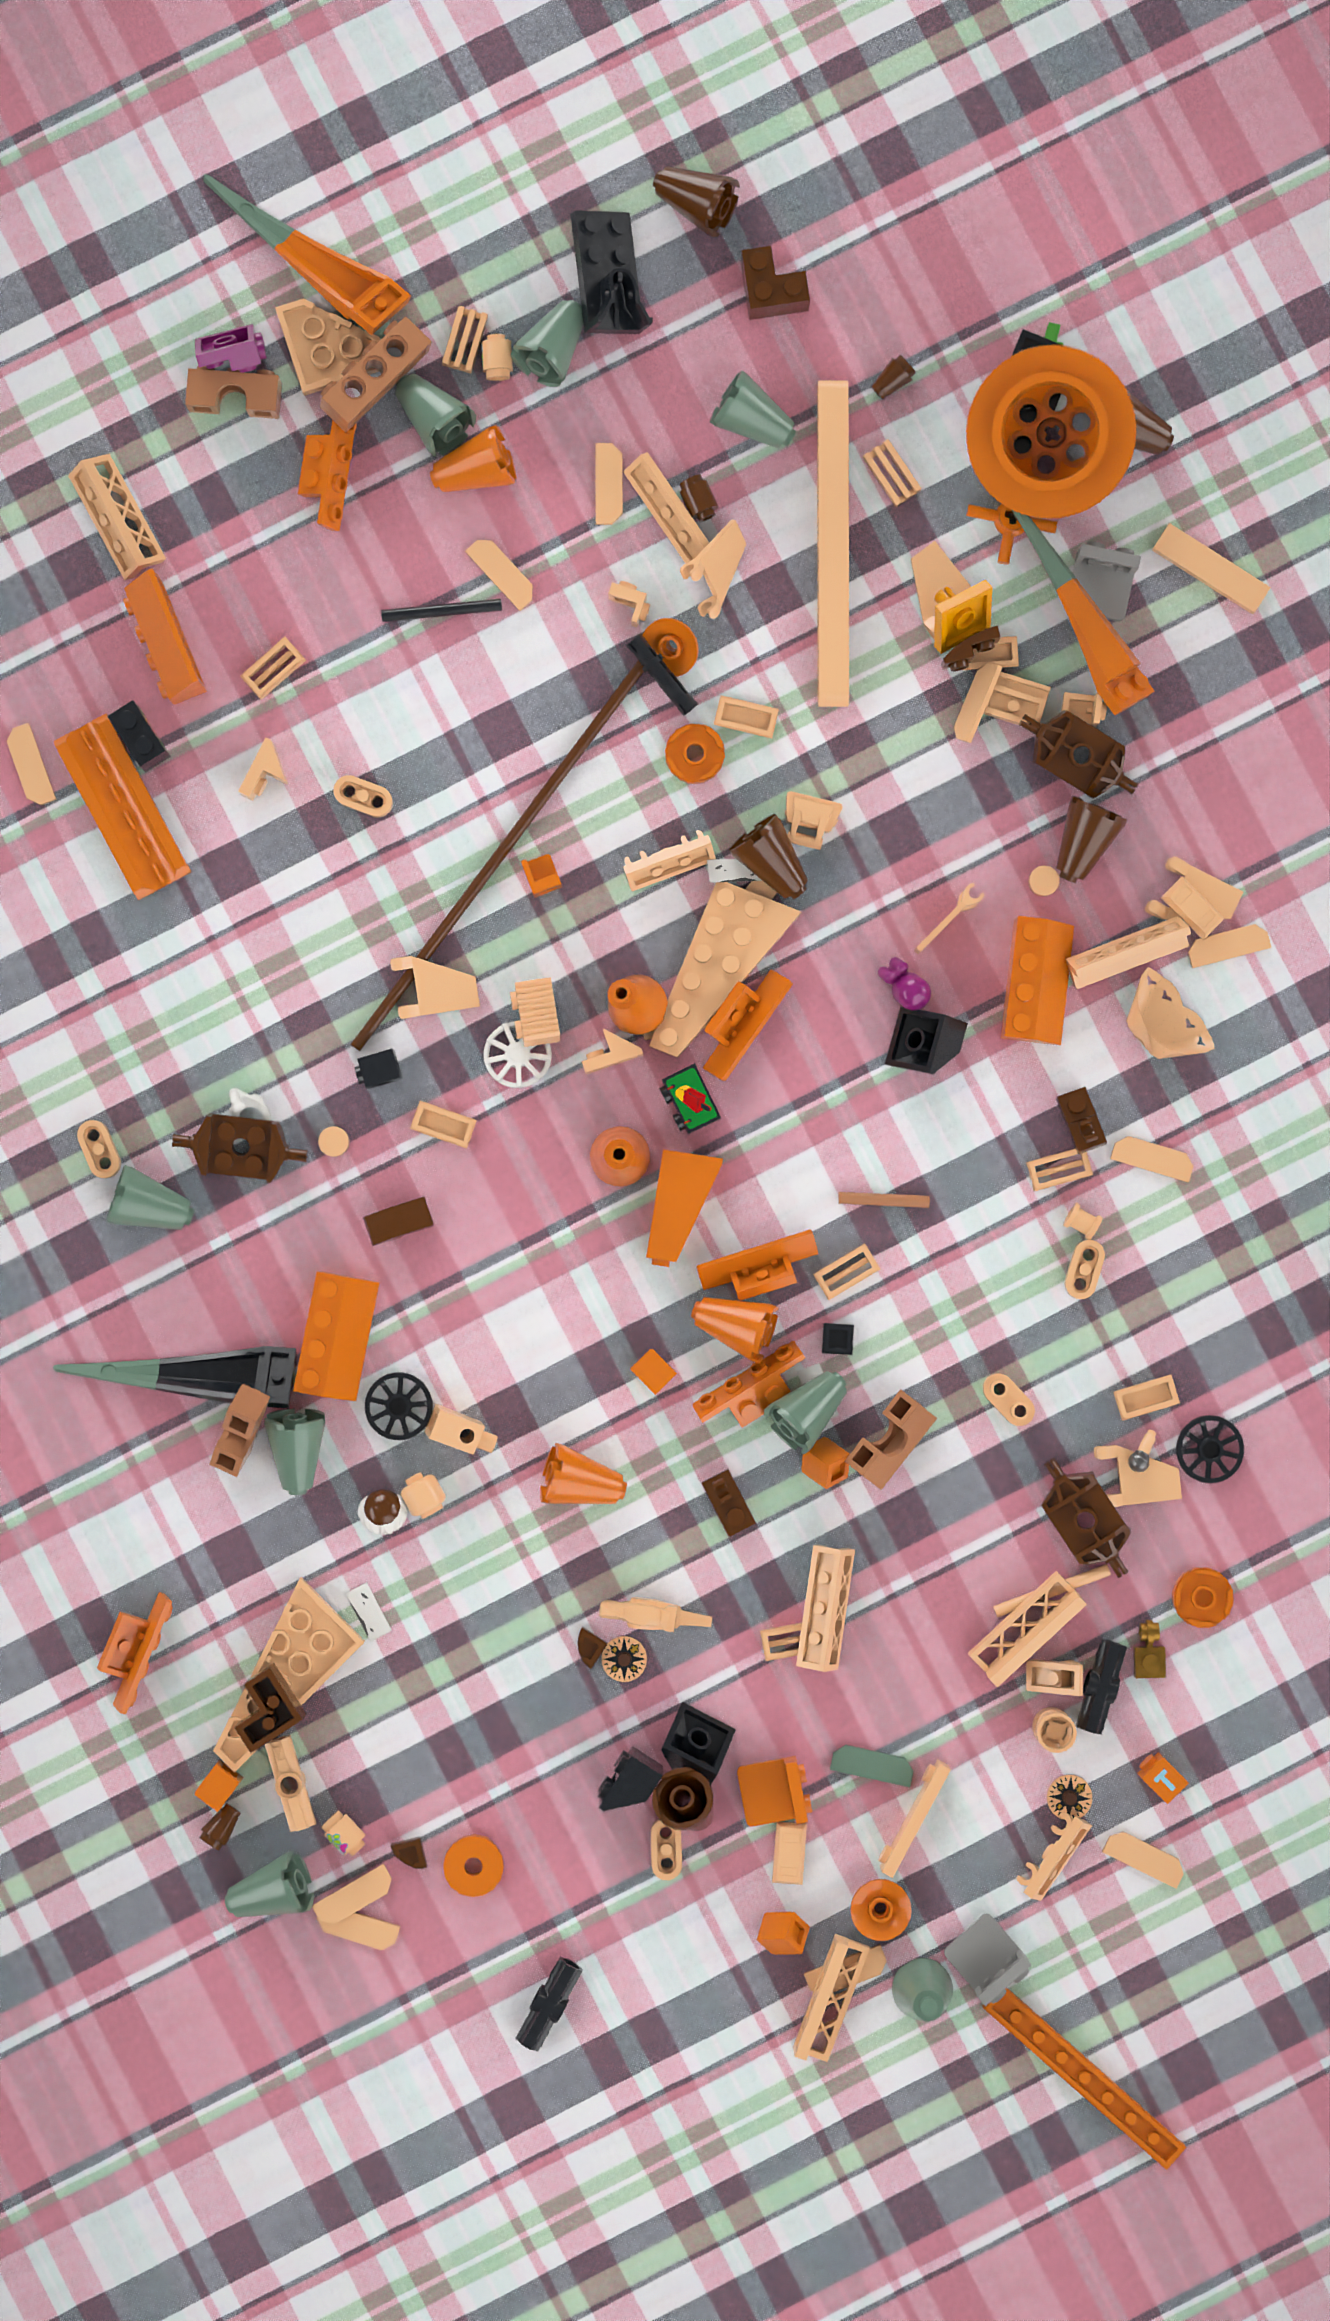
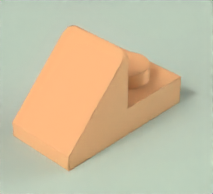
M266 737L238 791L242 796L252 801L256 795L260 796L267 785V780L264 779L266 774L288 785L276 747Z
M603 1029L610 1052L604 1054L603 1049L588 1053L586 1054L587 1060L582 1061L587 1075L643 1056V1052L637 1045Z
M1037 1659L1027 1660L1026 1691L1083 1696V1665L1070 1659L1060 1662Z

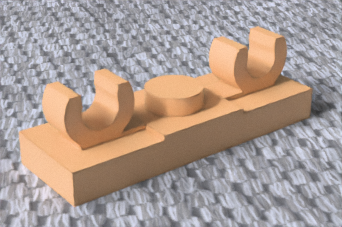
M698 830L696 831L698 839L688 842L684 835L681 837L682 845L678 844L670 848H664L657 853L651 854L649 857H647L644 851H641V860L631 863L628 856L625 857L626 865L623 868L631 891L707 864V860H716L709 836H704Z
M1065 1812L1060 1813V1816L1067 1822L1066 1827L1062 1830L1055 1825L1051 1827L1055 1834L1061 1836L1059 1841H1056L1055 1844H1050L1042 1855L1044 1860L1040 1864V1868L1036 1864L1026 1863V1866L1032 1871V1877L1029 1880L1020 1875L1016 1878L1020 1884L1027 1886L1024 1893L1031 1899L1039 1901L1043 1899L1092 1827L1086 1820L1079 1817L1073 1818Z

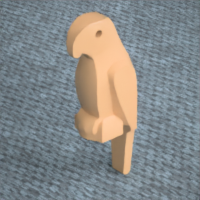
M632 1597L630 1601L604 1600L600 1604L599 1616L601 1618L622 1620L627 1623L629 1628L664 1629L668 1632H674L680 1625L711 1627L712 1616L685 1611L678 1605L656 1599Z

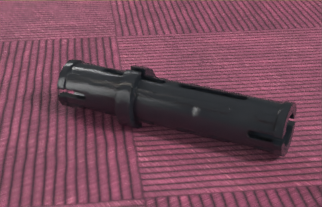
M639 634L626 645L643 665L642 670L645 673L648 672L683 716L698 705L677 677L662 660L664 657L652 649L642 634Z

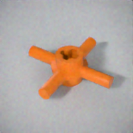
M969 504L966 516L993 521L997 531L1002 534L997 562L1009 565L1014 537L1020 536L1025 532L1015 515V524L1009 523V518L1007 517L1009 513L1014 514L1013 511L1003 504L999 505L997 509ZM1029 516L1040 531L1055 534L1057 521Z

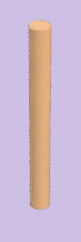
M1105 1564L1065 1580L1076 1589L1108 1577L1111 1573L1108 1565ZM1057 1582L1048 1590V1599L1068 1591ZM1034 1591L993 1606L997 1618L1011 1613Z

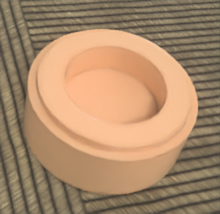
M1045 865L1035 868L1028 879L1030 890L1035 895L1041 897L1053 894L1060 882L1057 871Z
M336 1126L324 1129L318 1139L321 1151L331 1157L343 1155L350 1143L346 1131Z

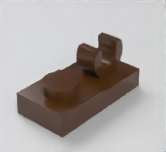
M1086 1087L1057 1096L1056 1101L1078 1154L1107 1144Z
M729 1469L701 1482L729 1537L756 1524Z

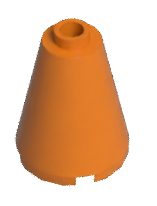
M497 425L488 427L433 463L430 478L434 487H440L442 492L506 486L516 483L517 474L510 449L506 450L502 441H505V437Z
M632 975L611 984L608 990V1012L612 1022L620 1030L629 1034L644 1035L654 1031L663 1022L668 1000L664 989L656 980L645 975Z
M616 1126L606 1129L594 1140L590 1151V1162L593 1171L603 1182L612 1186H628L637 1182L646 1173L650 1163V1150L644 1137L636 1130L629 1127ZM618 1148L625 1151V1157L622 1160H616L613 1157L614 1151Z
M704 1297L701 1302L696 1301L691 1318L695 1319V1326L750 1361L760 1363L765 1356L760 1354L762 1347H769L778 1320V1315L773 1313L778 1311L779 1307L767 1303Z
M555 1443V1447L552 1446L543 1469L542 1476H545L546 1486L540 1485V1501L547 1504H616L618 1499L622 1500L624 1498L627 1482L623 1481L622 1474L563 1444Z

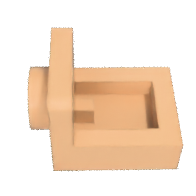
M620 581L619 584L612 582L608 593L609 600L635 608L631 619V626L638 627L639 621L645 622L649 612L650 604L646 603L647 594L637 591V586L631 583Z
M1064 692L1061 712L1067 710L1096 728L1100 720H1105L1107 705L1105 702H1102L1099 693L1086 695Z

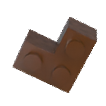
M771 245L741 250L740 262L749 320L809 311L810 296L806 271L776 275Z
M275 1663L244 1683L245 1688L259 1709L239 1721L234 1728L249 1752L252 1753L302 1721L307 1715Z

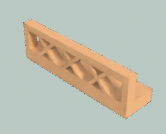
M105 454L81 460L68 476L124 580L134 578L145 567L162 563L166 557L111 455ZM104 464L110 475L109 479L101 476L95 466ZM111 490L122 497L124 501L123 506L113 500L110 495ZM125 517L136 523L138 527L137 532L127 526ZM141 543L148 547L153 556L144 558L139 549V544Z
M1179 916L1067 958L1066 962L1073 985L1076 989H1080L1189 947L1187 936L1191 935L1190 928Z
M813 1545L796 1662L798 1667L822 1672L838 1670L855 1549Z
M1055 1571L970 1650L968 1654L986 1672L989 1680L998 1688L1087 1604L1081 1595ZM1057 1582L1068 1591L1060 1600H1048V1590ZM1031 1606H1043L1042 1616L1037 1621H1026V1611ZM1009 1626L1020 1627V1637L1015 1641H1004V1631ZM987 1647H998V1657L990 1665L979 1656Z
M837 1934L834 1935L793 2045L795 2057L806 2061L809 2055L828 2062L869 1953L870 1947L868 1945ZM848 1948L860 1951L857 1962L845 1967L843 1961ZM854 1970L850 1979L848 1972ZM845 1974L849 1983L847 1989L834 1995L832 1990L837 1977ZM843 1998L842 2003L839 2006L837 2001ZM834 2003L838 2011L836 2018L823 2023L822 2017L827 2005ZM832 2027L829 2035L827 2029ZM822 2031L827 2038L824 2051L812 2048L816 2034Z

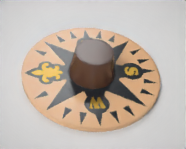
M620 1636L614 1638L603 1650L602 1666L607 1675L616 1681H632L638 1678L646 1667V1651L643 1645L632 1637Z
M1063 1775L1055 1779L1050 1785L1047 1792V1803L1052 1813L1060 1819L1065 1820L1060 1816L1061 1812L1068 1813L1073 1818H1081L1091 1807L1092 1791L1087 1782L1076 1775Z

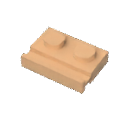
M1000 672L983 714L1019 725L1021 720L1028 723L1022 719L1027 714V716L1040 723L1051 687Z

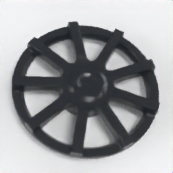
M395 1372L382 1376L373 1383L365 1398V1414L370 1426L379 1435L387 1439L406 1440L418 1435L427 1426L432 1415L433 1401L428 1388L419 1378L408 1373ZM398 1378L397 1393L393 1394L384 1381ZM403 1378L416 1383L407 1394H403ZM379 1385L388 1395L387 1400L372 1397L373 1392ZM421 1388L427 1401L411 1402L410 1398ZM370 1402L384 1405L386 1409L371 1416ZM427 1406L424 1420L414 1414L411 1409L413 1407ZM389 1415V1423L385 1431H383L374 1421ZM407 1416L421 1424L410 1433L405 1420ZM395 1420H400L404 1435L390 1434Z
M1205 1415L1193 1419L1182 1428L1176 1443V1455L1181 1468L1191 1478L1202 1483H1219L1230 1478L1239 1469L1244 1457V1442L1239 1430L1230 1421L1219 1416ZM1205 1421L1219 1422L1213 1436H1209ZM1198 1423H1200L1203 1433L1202 1439L1189 1432ZM1226 1425L1234 1432V1435L1220 1441L1218 1437L1223 1426ZM1185 1436L1197 1443V1447L1182 1449ZM1238 1440L1239 1454L1223 1449L1224 1445ZM1197 1453L1198 1458L1188 1467L1183 1459V1455ZM1222 1456L1237 1459L1236 1464L1230 1471L1220 1458ZM1202 1461L1206 1462L1205 1478L1192 1472ZM1212 1462H1216L1225 1475L1211 1478Z

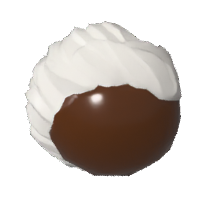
M385 1489L372 1492L360 1502L358 1507V1517L361 1523L369 1531L377 1535L392 1534L393 1531L399 1530L405 1522L408 1508L402 1497Z

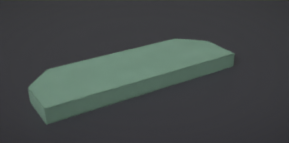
M844 1745L833 1752L830 1770L906 1787H910L913 1776V1769L905 1757L851 1745Z

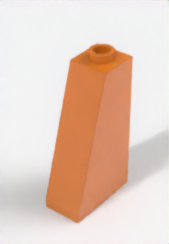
M663 1149L646 1258H652V1265L669 1267L670 1261L677 1262L723 1163L722 1158Z

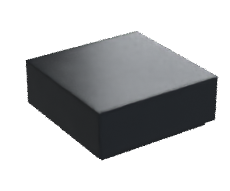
M823 1323L822 1353L852 1355L854 1325Z

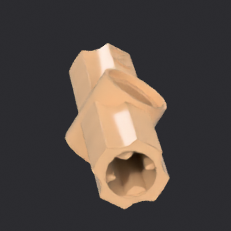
M291 1735L269 1741L265 1744L276 1781L275 1790L281 1798L290 1832L300 1831L315 1825L316 1819L305 1785L306 1777L301 1771ZM288 1776L294 1777L298 1782V1789L288 1790L283 1784V1779Z

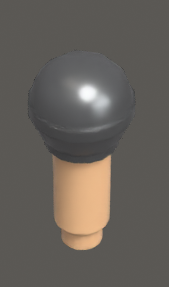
M1148 1430L1138 1450L1130 1455L1128 1464L1133 1471L1140 1473L1149 1467V1453L1156 1440L1155 1431Z

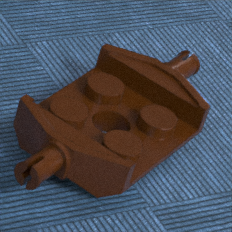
M1063 710L1046 723L1041 724L1027 716V714L1023 716L1022 719L1028 723L1021 720L1019 726L1024 727L1035 736L1034 764L1041 766L1093 799L1103 794L1113 785H1118L1130 794L1135 792V789L1128 786V784L1137 788L1138 783L1126 777L1124 772H1122L1125 761L1124 745L1067 710ZM1084 746L1087 748L1089 756L1084 763L1079 764L1074 760L1073 753L1076 748Z
M209 1113L197 1133L193 1134L192 1137L173 1134L172 1147H183L193 1150L201 1175L205 1176L208 1173L263 1179L266 1180V1183H271L284 1161L292 1160L306 1163L308 1158L307 1149H294L287 1145L279 1121ZM239 1138L245 1139L250 1146L249 1152H237L234 1148V1141Z
M1055 1457L1050 1459V1462L1048 1460L1044 1463V1466L1053 1477L1054 1484L1041 1506L1078 1563L1094 1564L1105 1561L1106 1564H1110L1117 1578L1122 1577V1573L1124 1575L1127 1574L1129 1570H1127L1119 1558L1118 1552L1131 1534V1529L1129 1526L1127 1527L1095 1478L1094 1472L1066 1474L1063 1473ZM1080 1513H1091L1095 1519L1094 1524L1087 1528L1080 1526L1077 1522V1517Z

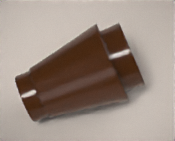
M899 355L896 359L892 358L871 388L883 400L911 382V377L916 371L903 356Z
M226 1803L201 1829L203 1832L199 1838L212 1848L220 1851L223 1845H227L241 1812Z

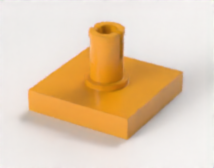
M986 579L956 595L949 587H944V591L941 589L936 593L934 599L938 604L935 605L934 647L940 654L957 646L966 638L991 627L993 587Z

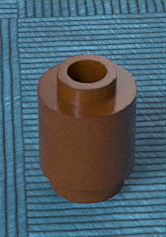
M701 474L689 477L679 484L681 498L694 520L698 519L699 522H704L716 515L714 511L719 506L707 480H703Z

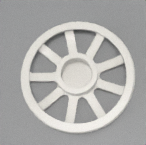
M504 1023L494 1030L486 1040L484 1047L485 1066L489 1074L502 1085L512 1088L531 1086L543 1078L549 1069L552 1057L550 1043L544 1044L546 1055L531 1053L530 1050L535 1046L524 1047L523 1038L515 1042L510 1031L511 1028H515V1023ZM503 1031H505L510 1044L508 1046L494 1040ZM490 1046H496L504 1050L505 1053L489 1057ZM530 1059L546 1061L540 1073L529 1063ZM506 1060L507 1064L497 1075L491 1067V1063ZM525 1066L535 1078L522 1083L521 1068ZM511 1067L516 1068V1083L503 1079Z

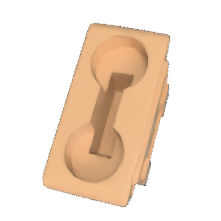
M789 791L786 794V810L784 811L786 823L791 824V828L788 831L791 843L821 850L822 836L824 832L830 833L831 829H833L832 827H835L838 822L837 818L843 808L842 804ZM798 826L817 830L816 837L797 832Z

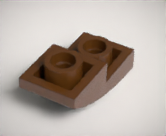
M998 625L982 630L955 646L943 658L941 663L942 669L950 668L951 672L966 669L969 667L968 663L973 661V649H977L979 653L995 648L994 644L998 643L1001 637Z
M425 1197L401 1203L363 1217L372 1246L399 1239L404 1235L428 1229L434 1225Z

